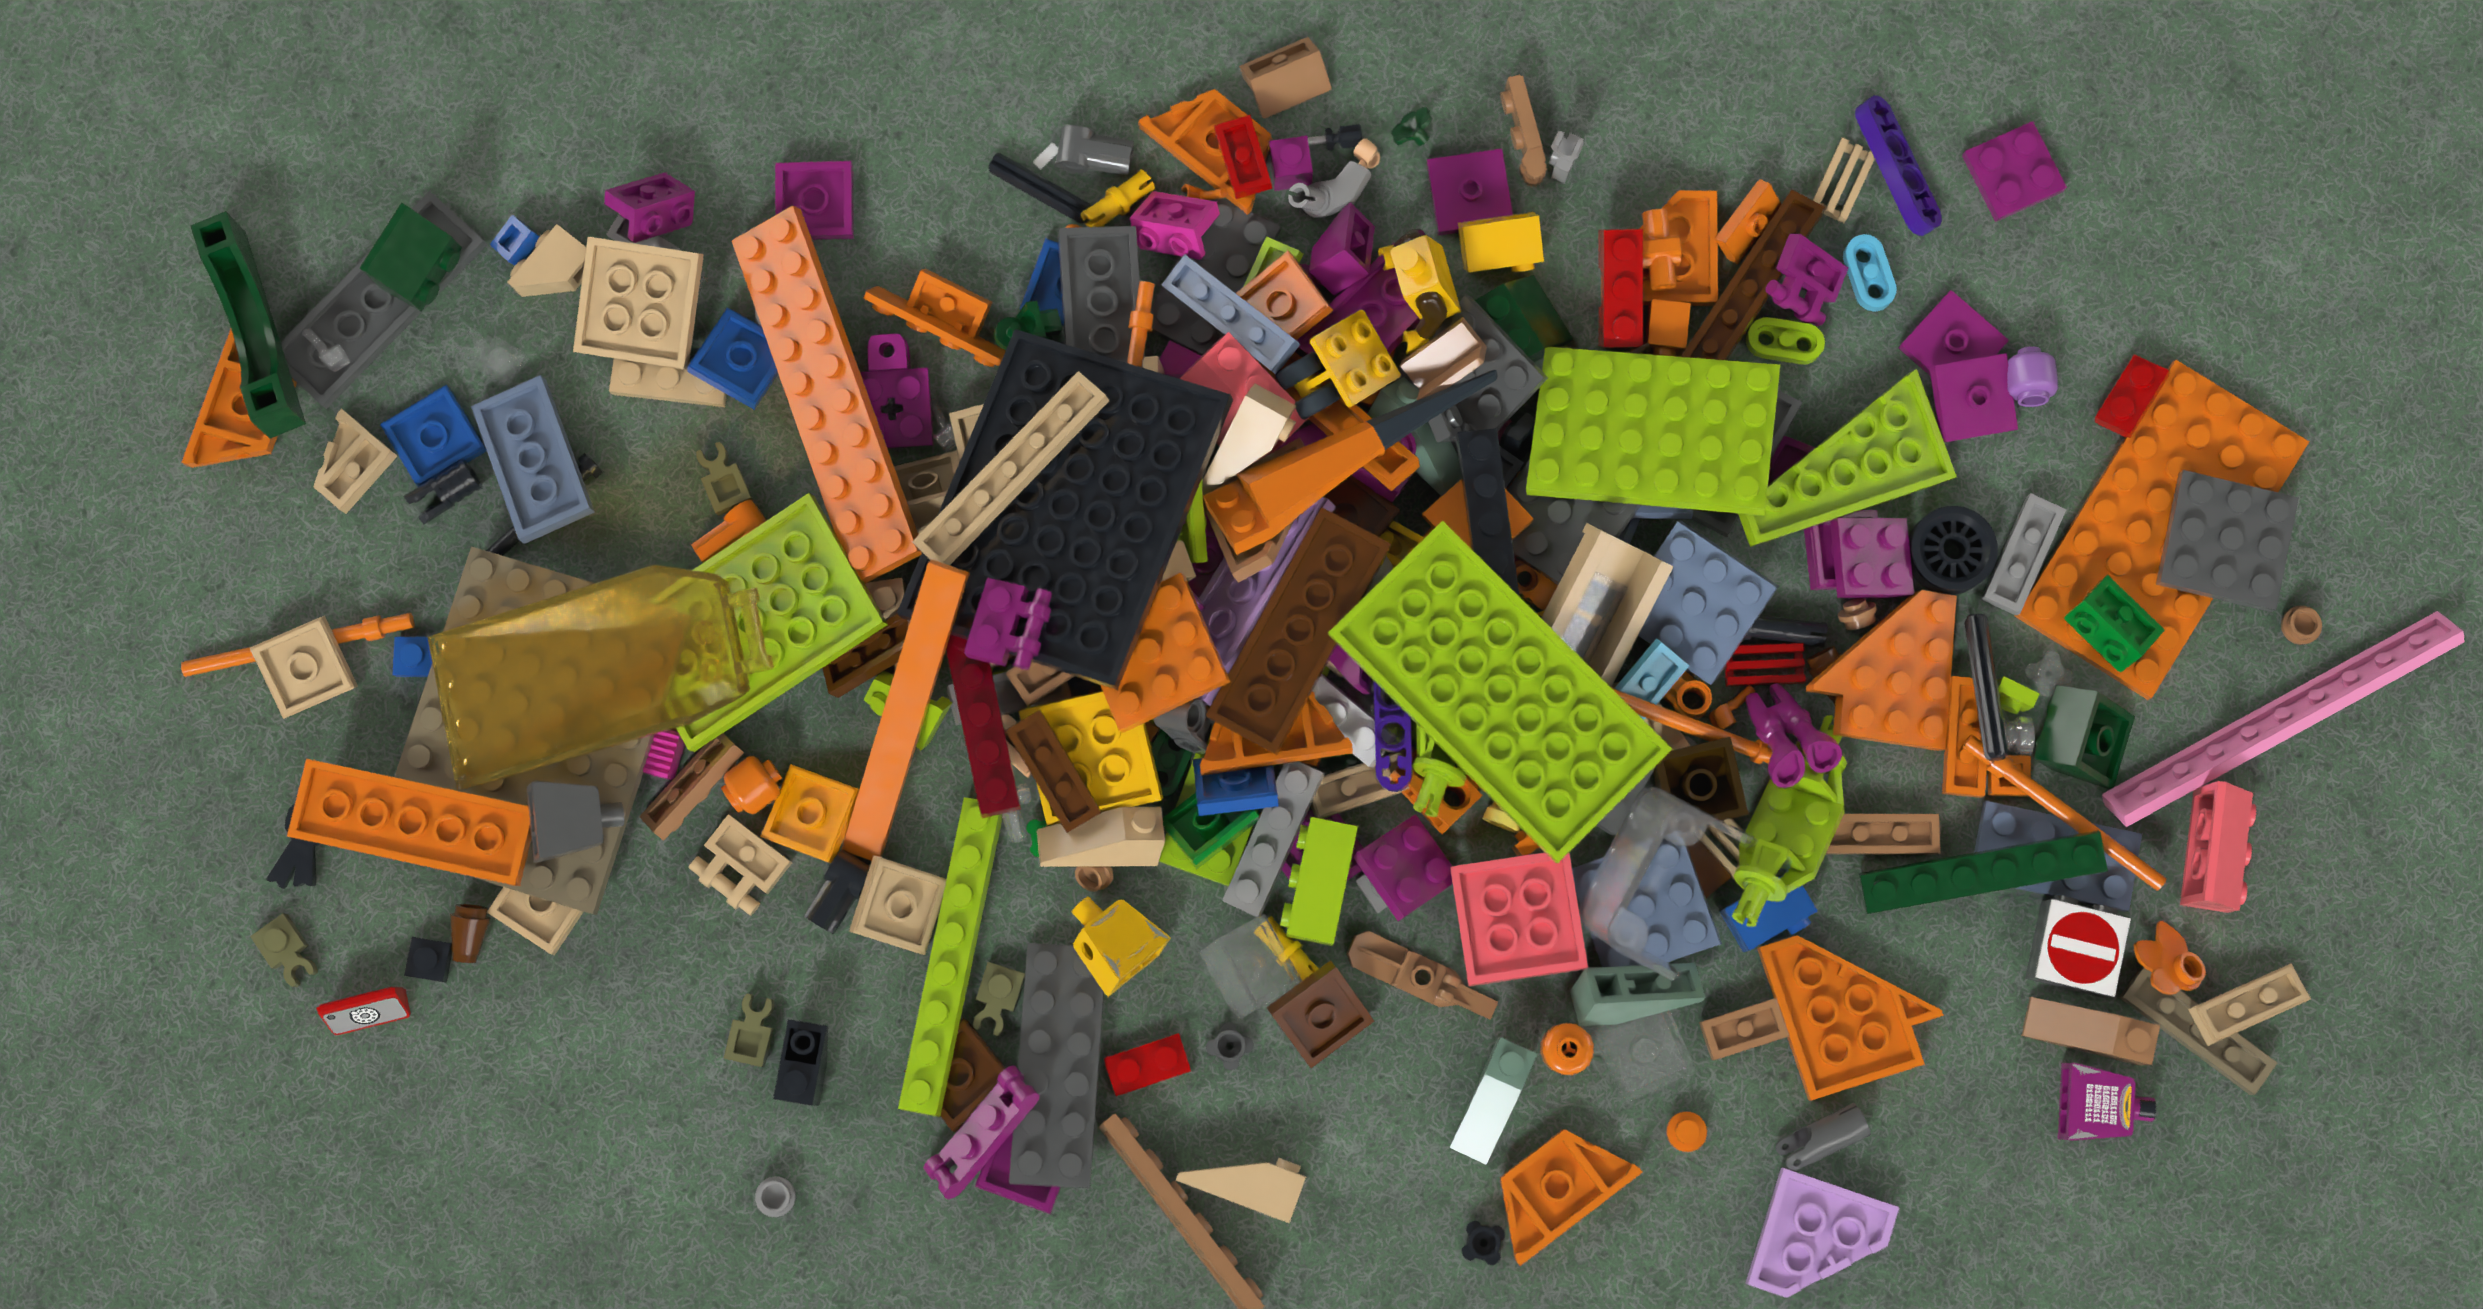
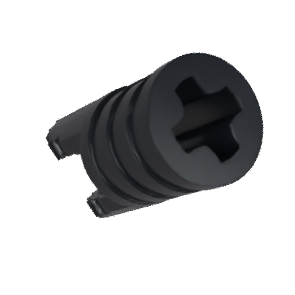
M462 459L456 466L454 465L448 471L441 473L440 476L428 480L406 494L404 498L408 504H412L423 499L431 491L434 490L441 502L430 506L418 517L423 525L455 506L456 502L462 501L464 497L470 496L474 491L481 490L483 486L472 467L466 460Z

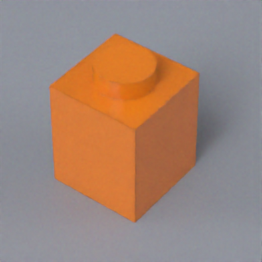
M1659 299L1651 300L1647 309L1644 344L1649 343L1652 347L1648 352L1649 354L1681 357L1687 346L1691 303Z

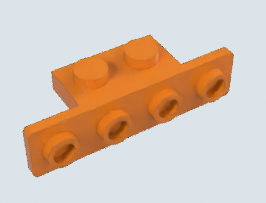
M926 268L920 270L908 301L879 286L865 292L863 298L873 303L872 308L877 312L888 316L895 314L907 320L906 325L911 329L922 333L929 331L939 336V341L943 345L955 350L962 348L974 354L973 358L985 366H1000L1006 350L979 337L993 303L992 301Z

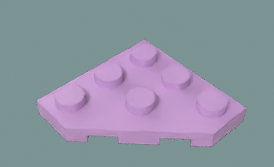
M1781 1168L1745 1284L1787 1298L1801 1291L1802 1288L1852 1265L1851 1263L1887 1247L1899 1207Z

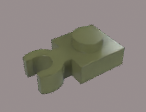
M717 442L715 445L718 450V457L715 460H706V456L701 450L696 452V456L702 467L711 473L700 479L715 513L720 516L729 512L738 504L746 500H753L739 466L737 463L726 466L728 452L720 442Z
M281 914L250 936L271 969H277L281 965L285 967L283 971L284 979L290 986L298 987L301 985L295 976V972L300 966L305 967L309 975L318 973L315 963L301 956L300 952L309 945L288 914Z
M990 962L987 963L976 996V1000L986 1003L984 1010L975 1016L973 1022L974 1029L980 1030L982 1021L987 1017H991L996 1022L993 1035L1000 1036L1005 1025L1001 1015L1003 1009L1015 1011L1025 980V973Z
M746 994L742 1000V1010L746 1015L745 1020L733 1019L723 1059L765 1067L774 1028L763 1026L764 1020L774 1010V999L766 998L764 1009L756 1012L752 1008L754 995Z

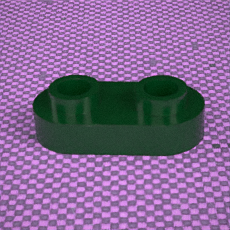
M1161 729L1153 744L1152 753L1157 773L1163 772L1168 776L1167 783L1161 786L1164 799L1173 795L1178 789L1193 756V752L1183 748L1178 751L1172 750L1169 747V741L1172 738Z

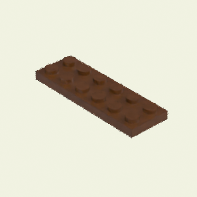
M1321 507L1229 672L1228 677L1231 682L1221 687L1206 717L1277 755L1338 645L1328 635V632L1365 597L1392 548L1391 543Z

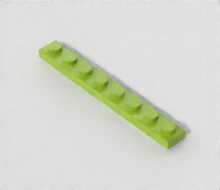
M966 797L963 799L898 1105L900 1110L936 1117L941 1115L1003 814L982 818L977 799Z

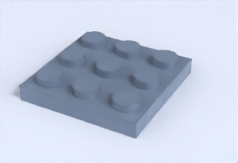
M1679 520L1654 556L1673 566V569L1638 636L1650 644L1658 639L1689 665L1687 668L1689 671L1712 685L1779 586Z
M1682 831L1572 868L1575 891L1602 967L1664 964L1722 944Z

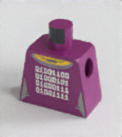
M2061 1063L2058 1139L2086 1140L2132 1136L2134 1120L2154 1121L2156 1116L2155 1098L2135 1096L2136 1082L2133 1078L2078 1063Z

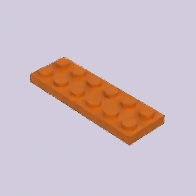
M306 759L287 834L288 837L514 886H520L532 839L529 806Z

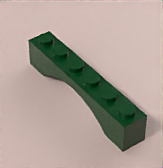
M227 211L190 225L199 256L218 293L234 336L241 366L240 389L250 421L270 439L305 425L306 421L246 231Z

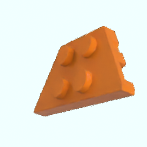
M1213 89L1198 95L1192 101H1183L1170 106L1171 111L1151 119L1149 116H1145L1138 121L1139 128L1213 188H1225L1227 190L1226 198L1248 215L1252 211L1256 194L1235 199L1214 130V125L1247 116L1246 113L1226 97ZM1252 119L1266 163L1269 141H1272V136L1270 132Z
M231 329L182 459V463L191 468L271 454L278 437L270 439L250 421L240 389L241 366ZM292 378L294 387H296L297 382Z
M1312 691L1277 755L1215 722L1205 756L1200 763L1201 776L1351 754L1353 753V746L1348 737L1345 738L1333 722V717L1328 710L1317 701L1315 693Z
M1562 1129L1500 1177V1183L1517 1264L1519 1266L1524 1264L1643 1173L1640 1167Z

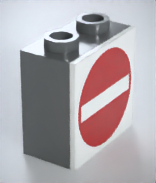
M2055 895L2054 900L2041 902L2025 979L2100 998L2115 997L2131 919L2118 916V910L2108 906L2094 905L2093 909L2078 906L2079 900L2068 896Z

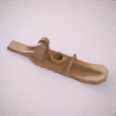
M1367 930L1354 935L1346 953L1351 967L1437 1007L1459 1005L1491 1020L1498 1001L1466 987L1456 971ZM1425 970L1429 973L1430 980L1426 985H1420L1416 982L1415 974L1417 971Z

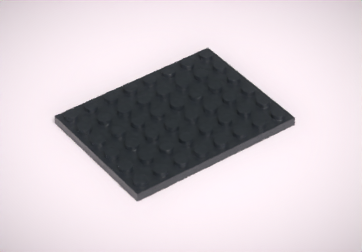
M1015 329L938 515L1078 371L1107 396L1109 402L950 564L952 567L969 572L951 635L968 640L987 578L1025 586L1028 590L1026 603L1033 602L1037 589H1044L1052 593L1048 606L1051 609L1048 622L1043 623L1038 642L1041 643L1038 656H1033L1032 662L1118 690L1233 399L1228 393ZM921 553L897 611L901 618L911 621L927 564L930 561L923 553ZM1020 617L1015 637L1023 636L1027 623L1026 618ZM1010 651V655L1017 656V652Z

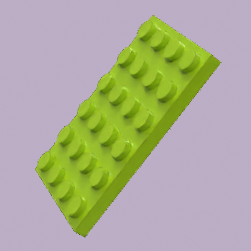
M1558 347L1545 348L1542 371L1548 379L1539 389L1526 484L1527 495L1765 516L1781 365Z
M810 493L649 599L695 614L665 705V709L687 749L693 752L888 625L864 581L860 579L855 568L850 565L848 556L818 501Z

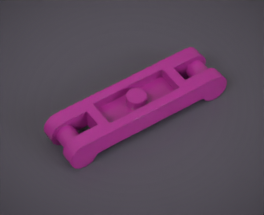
M1016 1066L1007 1067L1000 1073L997 1079L998 1083L939 1154L932 1156L924 1164L925 1172L931 1179H936L939 1182L938 1189L946 1199L955 1198L966 1188L1038 1102L1039 1094L1031 1085H1026L1023 1082L1024 1075ZM1012 1095H1013V1099H1012V1100H1013V1103H1011L1010 1100H1009V1098H1010ZM956 1163L958 1168L952 1174L950 1168Z

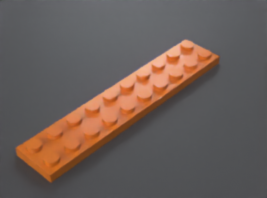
M792 205L733 239L732 244L835 535L846 552L850 565L855 568L860 579L866 584L920 556L922 552L912 543L918 536V532L800 208Z

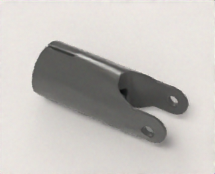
M1852 1103L1780 1139L1776 1143L1775 1149L1778 1154L1785 1155L1800 1147H1804L1792 1153L1786 1161L1789 1169L1798 1170L1870 1136L1871 1132L1861 1110L1855 1103ZM1787 1144L1786 1148H1782V1145ZM1795 1160H1799L1797 1164H1793Z

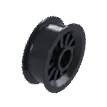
M1961 506L1938 508L1919 521L1909 534L1912 575L1923 587L1932 592L1949 595L1967 592L1985 580L1995 566L1998 555L1995 533L1985 518L1969 508ZM1943 524H1947V532ZM1956 525L1961 527L1958 533H1956ZM1933 529L1936 535L1931 533L1930 530ZM1967 531L1972 535L1968 539L1965 537ZM1925 541L1933 546L1924 545ZM1944 542L1954 543L1958 547L1960 552L1959 559H1951L1946 556L1943 550ZM1976 542L1977 547H1970V544ZM1925 554H1933V557L1927 560ZM1971 556H1978V559L1976 560ZM1935 562L1938 564L1936 570L1930 566ZM1946 568V576L1941 575ZM1956 571L1958 572V574H1959V576H1960V577H1958V578H1956Z

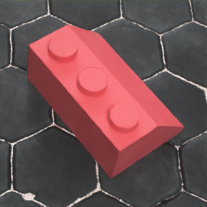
M1229 332L1217 340L1179 378L1231 395L1233 401L1216 442L1219 447L1245 395L1254 383L1292 404L1296 403ZM1294 409L1290 417L1296 423L1289 437L1307 420L1301 419L1296 409ZM1278 440L1277 443L1275 444V446L1272 448V450H1271L1269 453H1267L1266 455H1264L1263 457H1261L1260 459H1262V458L1266 457L1267 455L1273 453V452H1274L1276 449H1278L1284 442L1281 441V440Z
M2222 781L2204 785L2193 790L2180 905L2225 913L2240 911V905L2244 904L2247 896V883L2243 881L2244 868L2249 864L2252 854L2251 843L2247 842L2249 827L2253 826L2256 818V805L2252 804V792Z

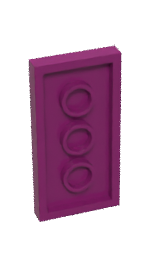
M1380 255L1370 265V272L1367 276L1347 287L1329 304L1333 309L1331 313L1296 340L1300 343V346L1295 351L1298 355L1304 357L1311 352H1315L1310 343L1312 337L1359 310H1364L1389 354L1403 341L1404 331H1413L1417 327L1420 319L1402 295L1395 268L1383 270L1385 266L1383 255ZM1323 366V368L1319 371L1323 373L1326 371V369Z

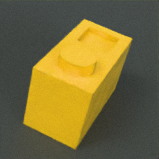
M1534 212L1458 223L1463 268L1468 273L1510 266L1512 272H1522L1535 269L1534 263L1544 262L1539 215Z

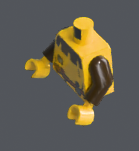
M1411 229L1401 236L1394 245L1378 249V255H1383L1385 259L1383 270L1395 268L1402 295L1420 319L1416 330L1404 331L1403 341L1408 344L1406 354L1413 353L1427 343L1447 317L1461 312L1443 246L1425 235L1421 229Z

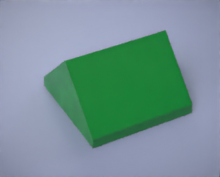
M1195 792L1162 819L1164 829L1193 866L1199 869L1257 823L1259 815L1252 809L1199 816Z

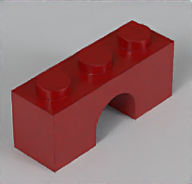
M1598 229V268L1601 269L1602 301L1601 306L1598 307L1599 346H1642L1643 229Z

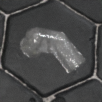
M1025 783L1017 785L1020 805L1029 804L1032 798L1028 785ZM1021 810L1002 814L1009 842L1016 843L1028 838Z

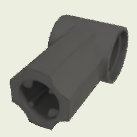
M1065 125L1061 129L1055 165L1062 170L1085 173L1091 169L1129 176L1133 159L1134 141L1095 135L1094 131L1086 127Z

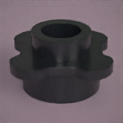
M1478 1221L1468 1223L1466 1226V1232L1468 1233L1467 1243L1461 1250L1463 1257L1469 1261L1475 1258L1485 1260L1488 1265L1497 1264L1501 1259L1499 1253L1500 1242L1505 1238L1503 1228L1498 1225L1492 1228L1482 1226ZM1481 1239H1485L1487 1241V1245L1485 1247L1480 1246Z

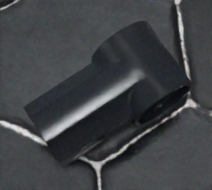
M844 849L841 850L830 864L824 877L826 881L804 917L826 931L835 934L855 900L860 899L870 865Z

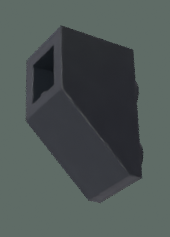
M788 1019L773 1099L810 1106L820 1105L827 1067L828 1026Z

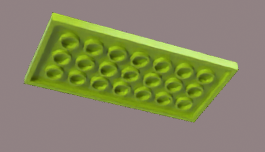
M1444 521L1438 524L1328 632V635L1556 864L1672 750Z

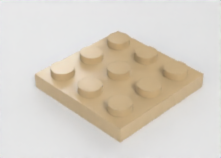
M588 237L573 352L687 369L690 361L704 254Z

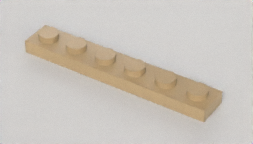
M1078 371L912 543L930 560L933 559L950 565L1109 402L1107 396Z

